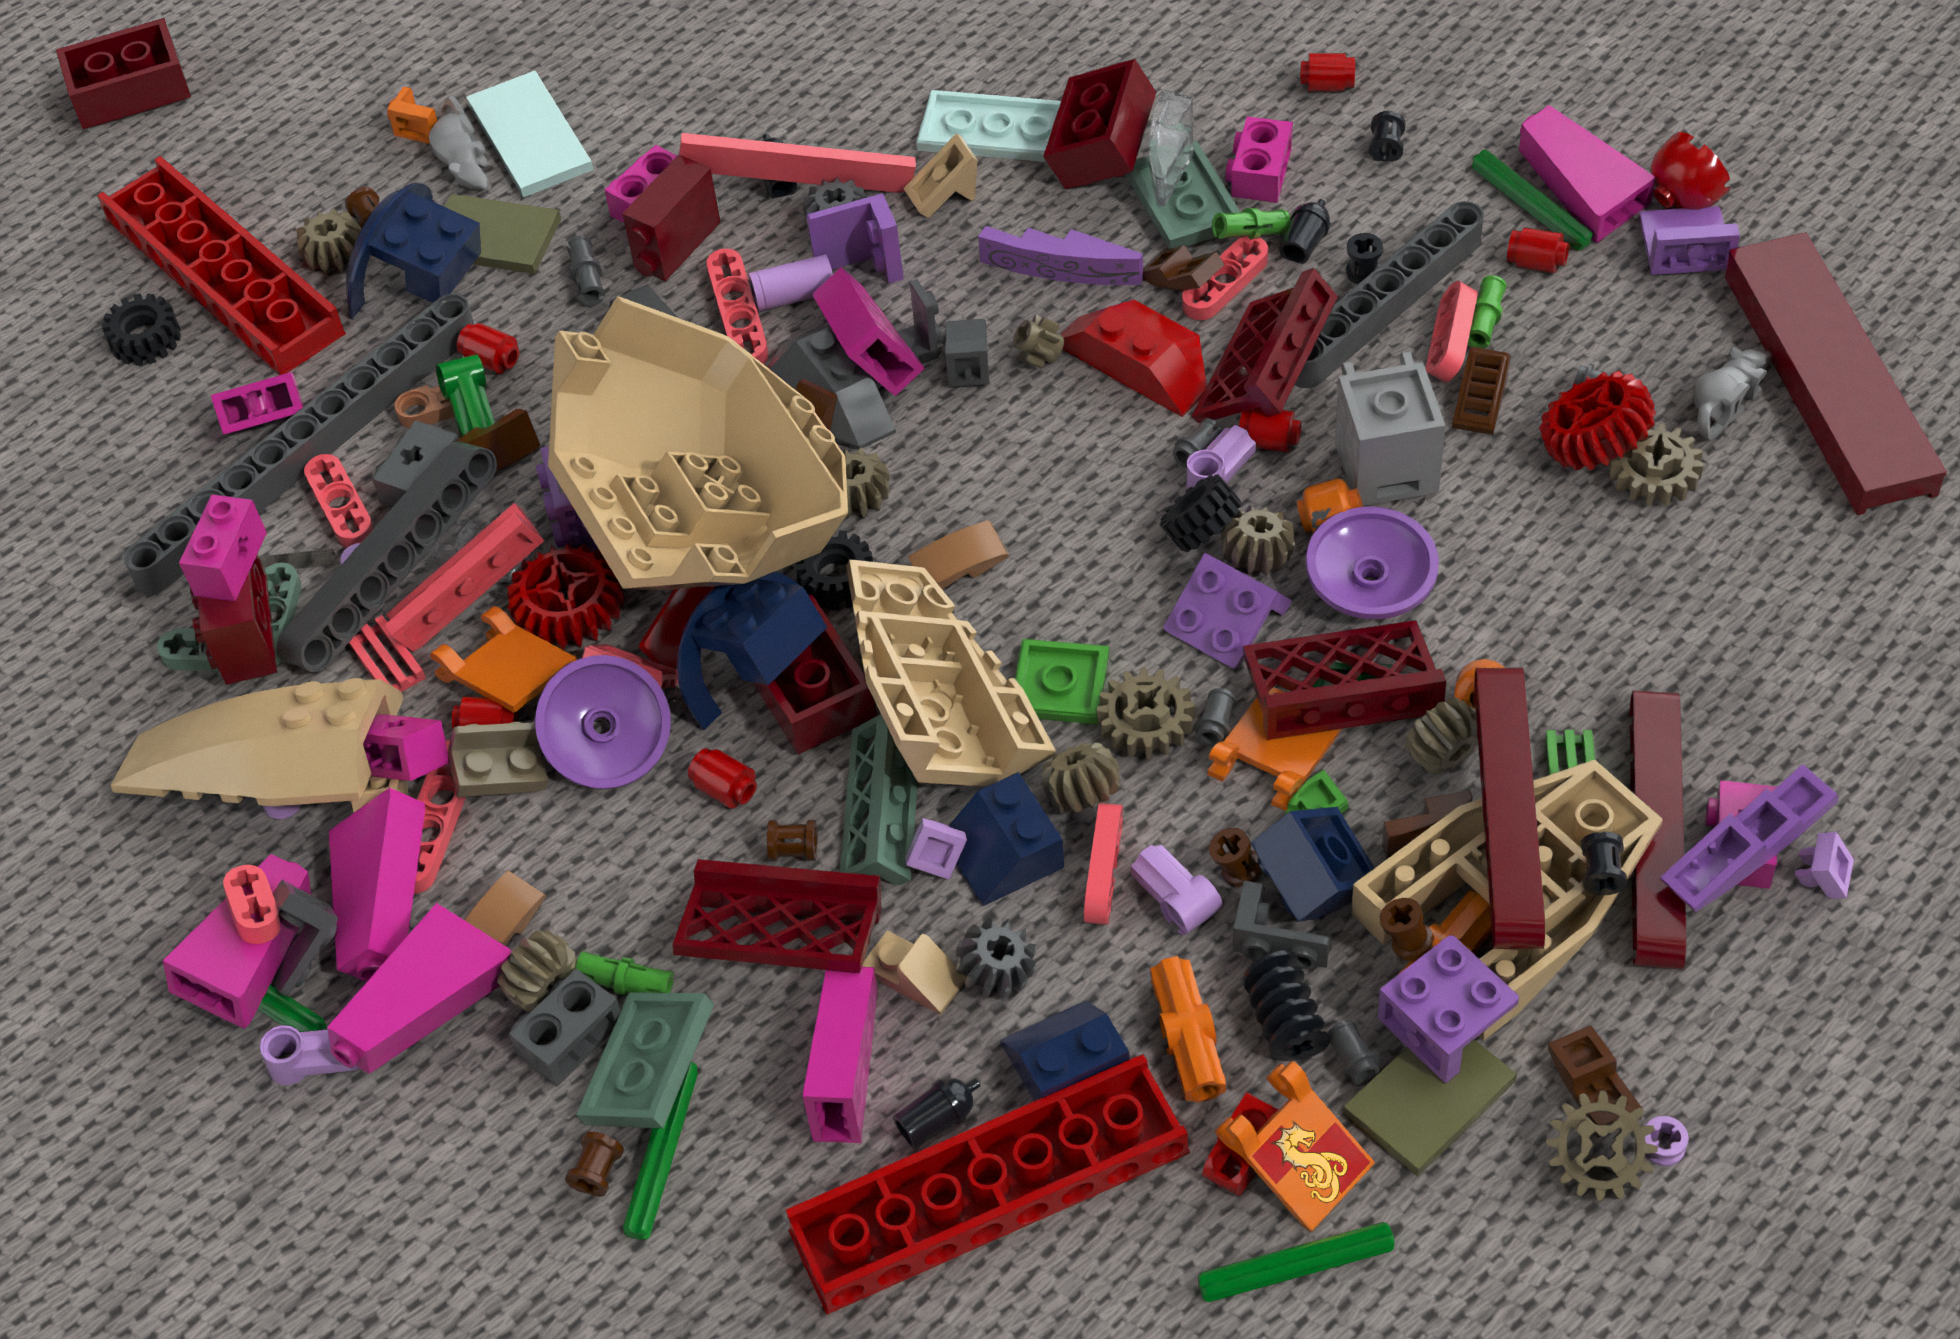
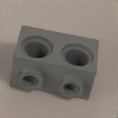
M576 968L566 979L556 982L548 992L547 997L534 1010L523 1014L517 1020L509 1036L517 1056L557 1087L612 1033L621 1011L615 997ZM588 1006L583 1011L573 1012L575 1009L579 1007ZM547 1039H554L547 1045H539Z

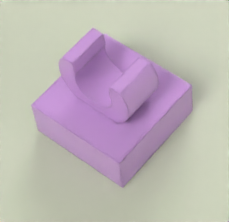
M922 818L906 854V865L950 879L967 841L965 832L933 820Z
M1837 832L1818 833L1815 848L1807 847L1799 851L1802 861L1812 867L1805 870H1796L1795 876L1802 885L1808 888L1819 885L1829 898H1847L1854 859Z

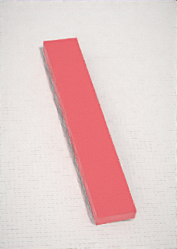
M681 133L679 155L710 167L712 174L821 185L822 179L830 183L839 177L842 183L853 180L857 187L865 190L894 193L905 192L903 188L913 179L916 168L915 157L689 133Z

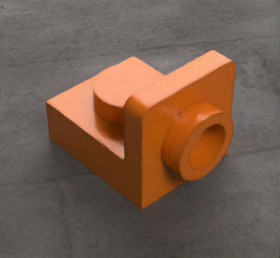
M402 87L395 99L390 101L387 108V116L391 122L394 136L430 144L429 134L437 122L434 108L416 105L412 89Z

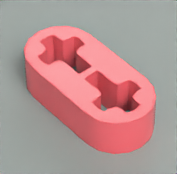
M241 865L231 869L223 879L226 902L238 935L242 940L251 944H262L274 939L281 929L278 907L265 873L262 869L253 865ZM249 886L253 894L245 896L242 887ZM259 913L262 922L255 923L251 918V914Z

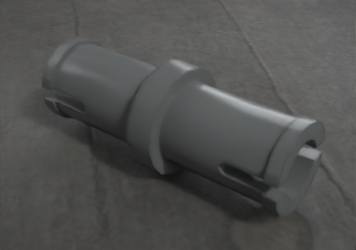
M575 236L568 241L569 245H567V251L571 259L570 275L572 280L577 283L580 301L587 306L598 305L603 301L602 296H605L600 280L602 274L601 265L594 258L591 240L585 236Z

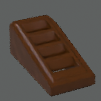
M1477 347L1470 348L1452 428L1494 435L1509 375L1511 360L1509 353ZM1473 397L1491 399L1492 401H1490V400H1484V399H1478V398H1473ZM1465 409L1489 413V415L1484 416L1465 412Z

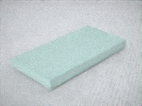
M536 71L466 97L468 106L522 197L593 170L591 159Z
M931 90L916 141L917 151L939 152L957 133L963 138L974 156L1046 162L1043 155L1061 101Z

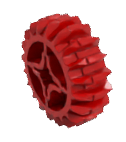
M1616 371L1608 376L1605 372H1602L1597 378L1591 379L1587 376L1584 382L1578 385L1573 383V388L1567 392L1558 393L1559 399L1548 404L1549 411L1541 416L1543 423L1539 426L1548 454L1555 461L1559 462L1563 468L1571 466L1577 471L1586 466L1589 470H1593L1601 463L1608 466L1610 460L1617 457L1623 459L1625 452L1637 449L1638 441L1648 438L1647 430L1655 426L1653 420L1656 415L1655 404L1647 387L1643 386L1640 379L1636 380L1632 373L1623 375L1620 371Z
M569 541L564 549L557 550L551 544L548 553L541 554L535 551L534 561L522 560L521 571L512 573V584L507 586L508 609L511 617L514 618L515 624L551 644L554 643V640H557V644L562 650L565 649L570 640H574L581 648L582 637L587 635L597 641L599 635L598 628L611 631V619H620V606L624 605L625 598L622 586L600 550L597 549L591 552L586 543L578 549H574ZM564 589L567 590L568 597H569L568 600H565V599H564V595H563V590H564Z

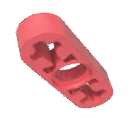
M1243 236L1237 239L1220 255L1225 264L1200 288L1183 290L1182 309L1184 314L1194 320L1209 319L1254 279L1268 263V245L1262 238L1250 240L1248 236ZM1243 253L1246 254V255H1248V256H1247L1246 258H1244V259H1243ZM1222 274H1229L1236 278L1230 283H1221L1215 280L1217 276ZM1206 296H1208V302L1202 301Z
M1459 280L1448 287L1440 300L1425 367L1428 374L1443 383L1453 379L1463 364L1477 300V291Z
M321 454L313 457L305 465L304 474L339 544L347 549L353 544L361 543L374 527L344 467L334 455ZM326 470L333 480V483L327 486L322 475L319 474ZM338 497L350 498V501L343 507L332 508L329 506ZM353 518L356 527L360 530L352 533L348 529L345 520Z
M1099 803L1085 894L1084 923L1109 924L1115 883L1113 868H1117L1123 825V805Z

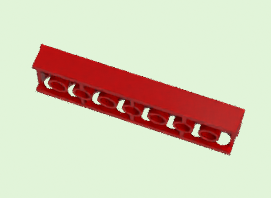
M161 156L154 159L157 167L114 194L108 196L101 192L97 195L106 220L279 375L290 372L346 334L337 308Z
M1142 1054L786 1209L790 1226L788 1232L826 1315L1190 1154L1188 1149V1133L1184 1125L1180 1126L1148 1068L1146 1057Z

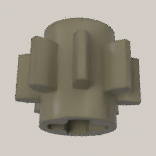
M1034 315L1032 321L1024 320L1021 322L1013 337V346L1021 350L1017 359L1039 368H1043L1045 362H1055L1064 346L1063 336L1056 333L1060 324Z

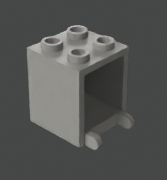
M1410 351L1400 353L1401 366L1355 373L1351 361L1343 362L1341 365L1343 376L1338 378L1335 445L1350 490L1358 489L1363 506L1439 493L1446 425L1423 362L1414 363Z

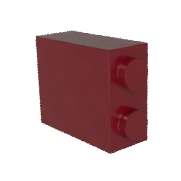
M678 155L622 213L634 268L646 277L655 276L663 281H667L721 222L710 167Z

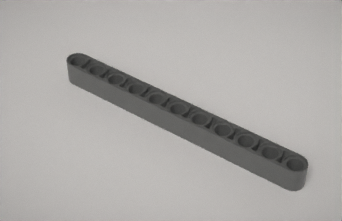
M447 294L437 299L132 544L125 552L124 562L137 589L145 594L159 593L184 574L179 562L192 537L191 532H194L211 495L253 500L258 513L261 512L305 476L304 468L310 459L321 454H332L392 405L401 394L409 391L436 369L437 363L444 362L457 351V339L461 330L467 324H474L467 299L459 294Z

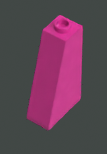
M1548 105L1537 114L1530 115L1522 123L1520 128V153L1571 216L1592 232L1591 240L1595 243L1602 240L1651 204L1656 178L1654 175L1552 106Z
M842 267L812 294L849 358L894 396L925 369L865 288Z
M390 787L329 830L333 911L339 918L336 922L337 930L335 933L337 970L365 982L373 976L408 936L424 823L425 803Z
M270 854L258 866L265 873L272 893L283 879L311 895L308 871L299 864L285 861ZM249 886L242 887L245 896L253 894ZM225 898L163 960L168 991L245 1029L251 1023L300 927L291 924L279 915L281 929L274 939L262 944L247 943L237 933ZM259 913L251 914V918L255 923L262 922Z
M436 903L329 1024L327 1029L332 1055L349 1068H353L356 1065L366 1073H372L498 988L500 985L497 983L499 974L503 971L501 969L502 964L509 959L512 950Z
M862 966L860 973L825 971L803 1089V1101L813 1141L862 1142L878 993L874 967Z

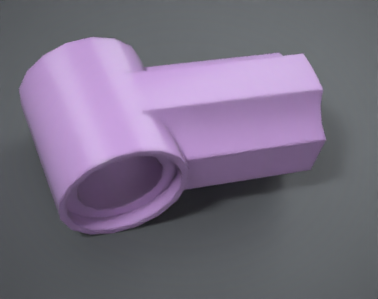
M1234 425L1232 428H1225L1205 450L1196 451L1191 454L1187 460L1186 490L1190 487L1194 488L1198 481L1202 479L1205 481L1208 476H1214L1215 474H1219L1228 483L1255 453L1256 442L1251 439L1247 430L1237 425Z
M1150 845L1139 853L1138 858L1131 865V875L1160 903L1165 919L1169 923L1174 921L1181 928L1178 932L1183 936L1223 908L1222 899L1212 883L1200 874L1193 877L1162 845Z
M281 1025L266 1032L261 1039L260 1051L268 1073L274 1082L281 1085L297 1083L307 1075L360 1070L356 1065L353 1068L343 1065L332 1055L328 1029L299 1032L291 1026ZM289 1052H290V1053H293V1054H292L290 1057H288V1058L278 1059V1058H279L280 1056H282L283 1054H286V1053H289Z

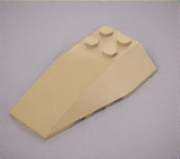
M849 559L846 569L866 684L897 748L919 783L987 787L1017 772L1021 774L1052 758L1056 750L1023 688L1015 678L1006 680L998 670L1002 662L992 650L985 651L984 653L974 640L977 634L975 629L968 621L958 620L954 616L952 611L955 605L924 567Z
M352 678L343 682L322 684L310 681L301 685L253 692L215 702L174 717L139 734L112 781L111 788L114 793L165 797L171 790L182 791L184 799L199 800L203 793L219 794L222 802L240 803L243 797H253L257 799L258 805L262 806L361 800L371 776L363 742L375 715L397 716L403 702V695L401 691L381 679L363 680Z

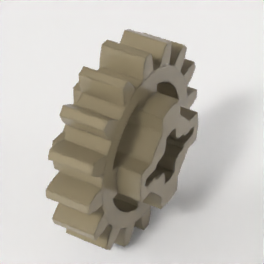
M1660 423L1657 430H1647L1648 438L1638 441L1636 450L1625 452L1623 459L1617 457L1610 460L1608 476L1609 479L1617 480L1616 490L1618 492L1626 489L1631 491L1629 499L1632 501L1636 500L1639 496H1643L1647 506H1651L1654 499H1660L1664 506H1669L1671 496L1684 501L1687 490L1696 491L1698 480L1701 479L1704 463L1701 462L1703 451L1702 449H1693L1695 443L1693 437L1680 438L1682 429L1676 428L1670 433L1666 431L1665 423ZM1654 460L1658 461L1657 466H1654Z
M1141 667L1137 677H1133L1131 673L1124 671L1122 683L1111 679L1108 682L1109 692H1101L1099 695L1100 706L1097 707L1098 723L1101 724V735L1103 738L1111 737L1114 750L1121 748L1123 745L1127 746L1129 757H1133L1137 750H1144L1146 759H1151L1155 749H1159L1166 756L1169 754V744L1171 742L1181 747L1184 745V734H1191L1193 731L1195 702H1191V690L1189 688L1180 689V678L1178 676L1171 678L1169 681L1165 680L1164 670L1159 669L1155 676H1148L1146 667ZM1170 706H1173L1176 712L1174 718L1170 716ZM1119 708L1122 710L1123 715L1121 720L1116 715Z
M1601 1090L1599 1092L1596 1103H1591L1585 1093L1579 1094L1580 1108L1575 1110L1571 1105L1564 1103L1561 1107L1567 1116L1566 1120L1563 1122L1552 1119L1550 1125L1559 1131L1558 1138L1546 1140L1545 1145L1558 1149V1155L1548 1161L1549 1165H1563L1566 1171L1561 1175L1559 1181L1565 1184L1572 1179L1578 1182L1576 1195L1580 1197L1590 1187L1594 1188L1597 1201H1603L1606 1189H1612L1618 1199L1624 1198L1622 1185L1628 1182L1634 1188L1639 1189L1642 1184L1636 1176L1638 1171L1652 1173L1654 1169L1652 1165L1644 1161L1645 1154L1658 1152V1146L1645 1142V1136L1655 1131L1654 1126L1645 1125L1641 1127L1638 1120L1641 1118L1644 1110L1640 1107L1630 1113L1626 1111L1627 1097L1621 1095L1615 1104L1608 1103L1606 1091ZM1603 1111L1612 1113L1619 1118L1611 1125H1595L1585 1114ZM1572 1127L1580 1136V1153L1570 1161L1567 1152V1138ZM1619 1129V1133L1613 1137L1614 1141L1609 1146L1614 1153L1611 1158L1607 1159L1605 1156L1599 1155L1583 1163V1159L1590 1154L1588 1151L1593 1146L1592 1141L1589 1139L1591 1134L1595 1132L1598 1136L1603 1137ZM1632 1131L1635 1138L1636 1151L1633 1162L1630 1164L1623 1155V1139ZM1593 1166H1605L1617 1177L1600 1181L1588 1178L1584 1174Z

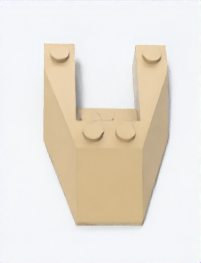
M1596 760L1533 781L1545 912L1544 949H1492L1480 958L1490 970L1519 996L1517 1006L1478 1036L1482 1041L1518 1015L1589 940L1619 894L1618 892L1612 895H1595L1584 889L1582 879L1583 875L1587 872L1586 857L1582 854L1581 840L1586 835L1594 832H1612L1620 835L1623 838L1624 852L1620 855L1621 870L1625 872L1628 879L1662 825L1663 819ZM1482 798L1458 806L1353 884L1352 915L1383 945L1393 938L1383 930L1379 916L1382 909L1395 899L1411 898L1417 901L1424 915L1467 883L1489 903Z

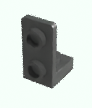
M916 279L909 282L914 325L897 332L921 364L939 358L937 343L942 341V336L934 315L939 313L935 296L931 291L925 292L919 280Z
M985 319L946 322L945 356L949 387L990 384Z
M282 879L272 893L281 909L279 915L291 924L303 928L272 980L278 993L288 997L294 987H300L307 979L312 967L311 960L320 947L325 948L333 939L337 930L336 922L339 918L329 904Z
M1244 881L1233 927V951L1240 952L1246 958L1257 961L1273 952L1287 950L1294 952L1298 957L1296 967L1301 969H1311L1315 966L1327 968L1329 937L1267 926L1270 904L1262 903L1263 884Z

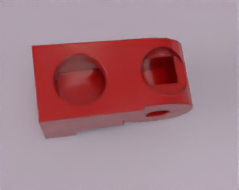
M1246 1092L1231 1118L1234 1120L1238 1115H1243L1257 1133L1279 1109ZM1217 1137V1142L1204 1164L1202 1176L1229 1192L1240 1196L1256 1172L1242 1156L1226 1146Z

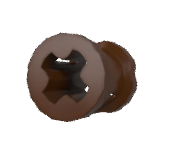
M361 187L351 192L347 197L345 208L350 216L358 219L361 229L378 206L379 196L374 189Z
M769 820L767 827V853L769 861H777L779 857H807L808 861H816L818 844L816 820H808L806 824L779 825L777 820ZM784 838H800L802 842L785 843L783 840Z
M1239 828L1221 830L1215 834L1209 844L1211 858L1216 864L1223 867L1222 876L1233 887L1243 886L1244 881L1255 882L1262 873L1257 860L1258 855L1250 849L1249 837ZM1223 844L1227 846L1230 853L1225 852V850L1223 849ZM1242 863H1247L1249 871H1246Z
M1399 898L1389 902L1382 909L1379 916L1380 924L1385 933L1392 936V949L1398 958L1404 961L1418 960L1433 948L1434 934L1429 926L1423 924V911L1417 901L1411 898Z
M589 1131L583 1135L580 1141L583 1149L575 1168L568 1170L565 1181L576 1191L602 1197L605 1196L609 1188L606 1180L613 1163L622 1157L624 1148L617 1140L603 1133Z

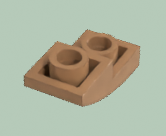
M989 520L953 532L908 556L912 566L924 567L941 589H944L966 574H969L972 578L978 577L1010 557L993 524Z
M507 870L480 899L465 918V921L504 946H507L515 932L521 934L547 895Z

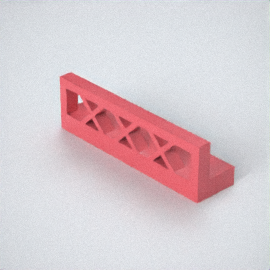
M513 503L386 614L389 621L384 625L391 637L411 651L421 648L544 542L521 507Z

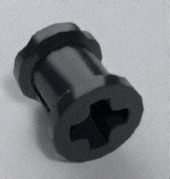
M1383 111L1372 118L1371 131L1374 137L1369 143L1368 153L1375 161L1393 162L1402 157L1404 145L1400 139L1405 132L1406 122L1399 113ZM1389 122L1392 123L1390 132H1388ZM1386 142V150L1383 152L1382 146Z
M1359 233L1348 240L1347 254L1350 257V262L1346 266V273L1351 282L1359 284L1379 267L1378 259L1383 253V242L1379 237L1370 233Z
M1594 832L1586 835L1581 840L1582 854L1586 857L1587 872L1583 875L1582 879L1584 889L1595 895H1612L1621 892L1627 886V876L1621 870L1620 855L1624 852L1623 838L1612 832Z

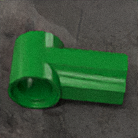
M476 354L437 363L436 375L444 399H449L460 438L475 427L487 429L493 425L495 421L485 393L487 387L486 377L479 356Z

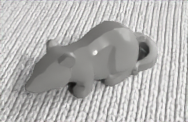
M448 96L444 100L442 118L434 124L429 134L431 149L438 159L449 165L448 171L454 174L455 178L453 186L459 187L462 185L468 189L486 190L488 179L481 168L486 169L490 166L484 156V153H486L484 146L480 140L475 141L473 133H475L455 96Z
M1732 347L1729 351L1732 357L1728 363L1722 368L1705 373L1698 378L1694 387L1693 401L1698 409V430L1702 437L1708 440L1716 438L1744 411L1745 406L1741 404L1744 397L1755 400L1763 389L1758 384L1767 374V371L1764 369L1770 364L1771 352L1752 349L1740 351L1738 348ZM1710 420L1716 422L1712 427H1710Z

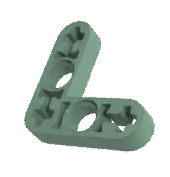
M283 562L272 564L265 569L271 612L283 613L277 622L272 623L277 666L282 661L277 653V641L282 631L294 619L301 592V581L295 567ZM286 578L287 581H283L279 588L280 597H277L274 585L279 584L281 579ZM193 628L173 629L160 637L157 643V650L164 665L169 669L219 671V669H211L206 655V643L199 644ZM185 644L186 647L180 648L178 654H172L171 651H176L180 645Z

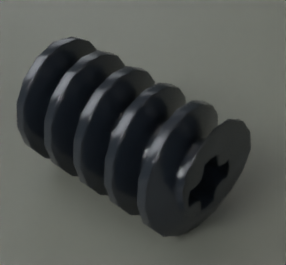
M1287 950L1273 952L1255 961L1243 976V986L1249 993L1250 1004L1255 1009L1256 1019L1262 1026V1034L1268 1041L1270 1054L1275 1059L1281 1061H1296L1315 1056L1324 1051L1330 1044L1331 1037L1326 1031H1321L1325 1024L1323 1018L1320 1015H1314L1317 1012L1318 1005L1313 999H1309L1311 988L1307 983L1302 982L1305 974L1300 967H1296L1298 957L1294 952Z

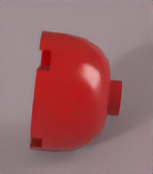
M1679 131L1673 134L1658 149L1651 163L1650 173L1656 177L1653 194L1657 201L1666 208L1673 206L1676 209L1699 210L1711 207L1724 197L1731 188L1725 187L1730 177L1719 158L1705 144L1698 149L1689 143L1694 138L1689 133Z

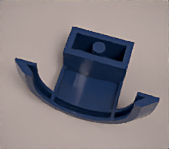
M419 182L412 183L389 194L369 216L358 236L350 257L346 276L349 319L353 320L365 304L364 278L370 255L404 270L406 291L434 303L440 297L451 294L481 254L480 223L433 202L430 188Z
M772 572L745 584L716 586L700 601L690 616L679 645L677 676L683 700L702 730H705L722 712L710 695L703 680L700 659L701 648L725 653L742 680L769 685L828 628L803 586H799L791 578L781 573Z

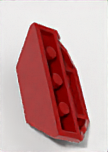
M1135 299L1080 316L1060 334L1064 338L1062 350L1181 417L1201 399L1207 387L1199 334Z

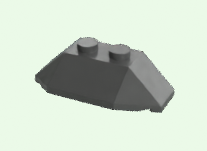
M830 325L817 327L781 344L768 366L772 372L794 389L800 380L805 379L837 394L830 430L835 437L836 443L847 444L849 448L859 450L861 447L865 448L896 433V429L873 377L849 358Z

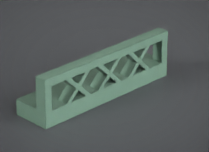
M881 714L852 730L840 872L865 875L876 874L894 885H902L911 881L912 867L906 865L905 857L914 838L918 781L897 748ZM875 736L874 742L867 751L868 739ZM872 771V777L864 788V782ZM869 808V815L860 827L861 819ZM866 846L865 860L857 864V859Z

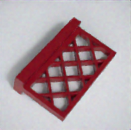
M1315 268L1301 272L1293 288L1249 303L1191 416L1197 423H1200L1205 418L1217 420L1260 407L1268 417L1282 412L1338 298Z
M1417 620L1243 646V657L1263 713V728L1267 740L1423 717L1427 710H1432L1439 702H1445V676L1442 669L1435 668ZM1410 637L1412 642L1406 651L1389 644V641L1392 639ZM1358 644L1369 649L1363 657L1345 650L1348 646ZM1317 651L1326 655L1319 664L1302 657L1305 652ZM1379 653L1396 660L1390 669L1372 661ZM1273 657L1282 661V663L1273 670L1259 664L1257 659ZM1335 660L1353 667L1347 675L1329 669ZM1406 665L1422 671L1400 674ZM1292 666L1309 673L1302 682L1285 674ZM1362 672L1377 677L1376 679L1356 680ZM1319 678L1335 684L1316 688L1312 687ZM1275 685L1289 690V692L1269 694Z
M698 859L694 868L695 884L672 944L673 955L860 973L874 923L879 924L881 916L880 876ZM701 907L718 908V909L707 913V912L704 911ZM747 911L761 912L762 914L753 918ZM733 916H736L742 922L726 931L718 924ZM794 916H804L809 918L799 922ZM780 920L788 927L773 935L764 929ZM840 920L856 922L845 926ZM826 924L834 931V933L819 940L810 933ZM705 929L713 935V937L704 941L689 940L690 936ZM752 933L760 940L752 945H740L736 942ZM797 938H800L806 944V946L798 950L785 949L782 946ZM846 942L853 949V954H834L829 950Z

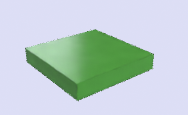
M1022 639L1015 680L1023 688L1039 719L1098 724L1097 707L1100 706L1099 695L1104 691L1110 653L1109 646Z

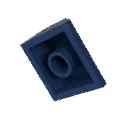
M1019 772L977 791L949 824V827L963 831L966 834L967 841L956 865L982 906L1064 868L1063 839Z
M1338 807L1290 811L1250 842L1258 855L1259 866L1272 878L1282 895L1281 901L1285 909L1298 922L1320 919L1351 903L1353 884L1375 868Z
M1086 1000L1000 1040L1033 1101L1130 1060L1129 1050L1107 1013Z

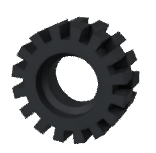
M147 293L146 298L143 299L141 294H135L134 301L129 302L127 297L121 299V307L114 304L110 307L112 314H105L103 318L105 323H102L104 336L115 358L118 360L122 358L125 364L130 365L132 360H134L136 366H141L144 359H148L149 364L155 363V356L160 355L164 359L168 356L166 349L174 351L177 347L176 341H180L181 334L179 331L181 329L172 306L169 302L166 303L165 298L161 296L156 299L154 294ZM153 325L143 333L130 334L140 326Z
M1219 474L1210 475L1205 481L1203 479L1198 481L1194 488H1188L1185 491L1186 494L1182 497L1179 496L1174 501L1175 504L1169 506L1166 510L1167 513L1162 515L1159 525L1182 552H1189L1191 549L1195 550L1201 543L1205 544L1210 541V537L1214 534H1219L1222 531L1221 528L1224 525H1228L1232 521L1231 517L1239 512L1238 508L1242 505L1241 500Z
M839 530L838 537L832 536L821 553L796 562L799 586H803L808 596L813 595L822 609H825L827 603L831 604V610H839V603L845 602L846 608L853 607L847 573L839 577H826L819 573L822 568L829 564H847L849 559L873 562L869 545L865 540L860 543L858 535L853 533L848 539L847 531Z

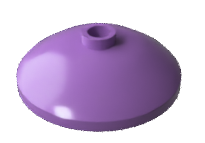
M1357 507L1332 516L1315 531L1307 548L1306 571L1313 589L1328 605L1353 617L1386 619L1404 614L1417 607L1427 598L1436 583L1438 575V552L1429 533L1409 516L1383 507ZM1365 577H1374V578H1376L1377 580L1370 581V580H1366V579H1364V578H1365Z
M609 655L585 657L568 664L558 671L545 686L538 701L535 716L537 740L549 764L569 781L592 789L619 788L633 783L647 774L662 756L669 739L671 716L667 699L653 676L632 661ZM598 719H604L609 723L610 730L605 734H599L594 730L593 723Z

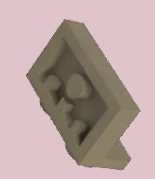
M512 722L509 724L491 725L469 724L453 728L448 748V758L457 797L530 793L546 789L548 777L536 736L535 722Z

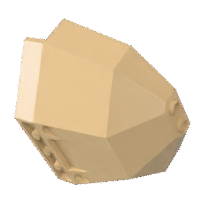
M619 296L616 297L593 335L587 332L558 331L555 336L548 467L623 589L667 590L745 584L821 553L848 514L846 459L844 453L835 442L833 433L824 426L815 413V407L809 400L729 336Z

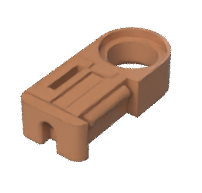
M428 385L406 391L396 399L394 405L400 424L406 428H410L415 420L431 425L454 417L449 399H444L439 386L429 389ZM422 405L425 407L417 415L405 414V411L411 406Z

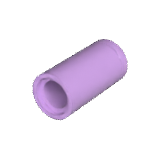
M826 254L748 273L758 312L813 299L812 294L833 275Z

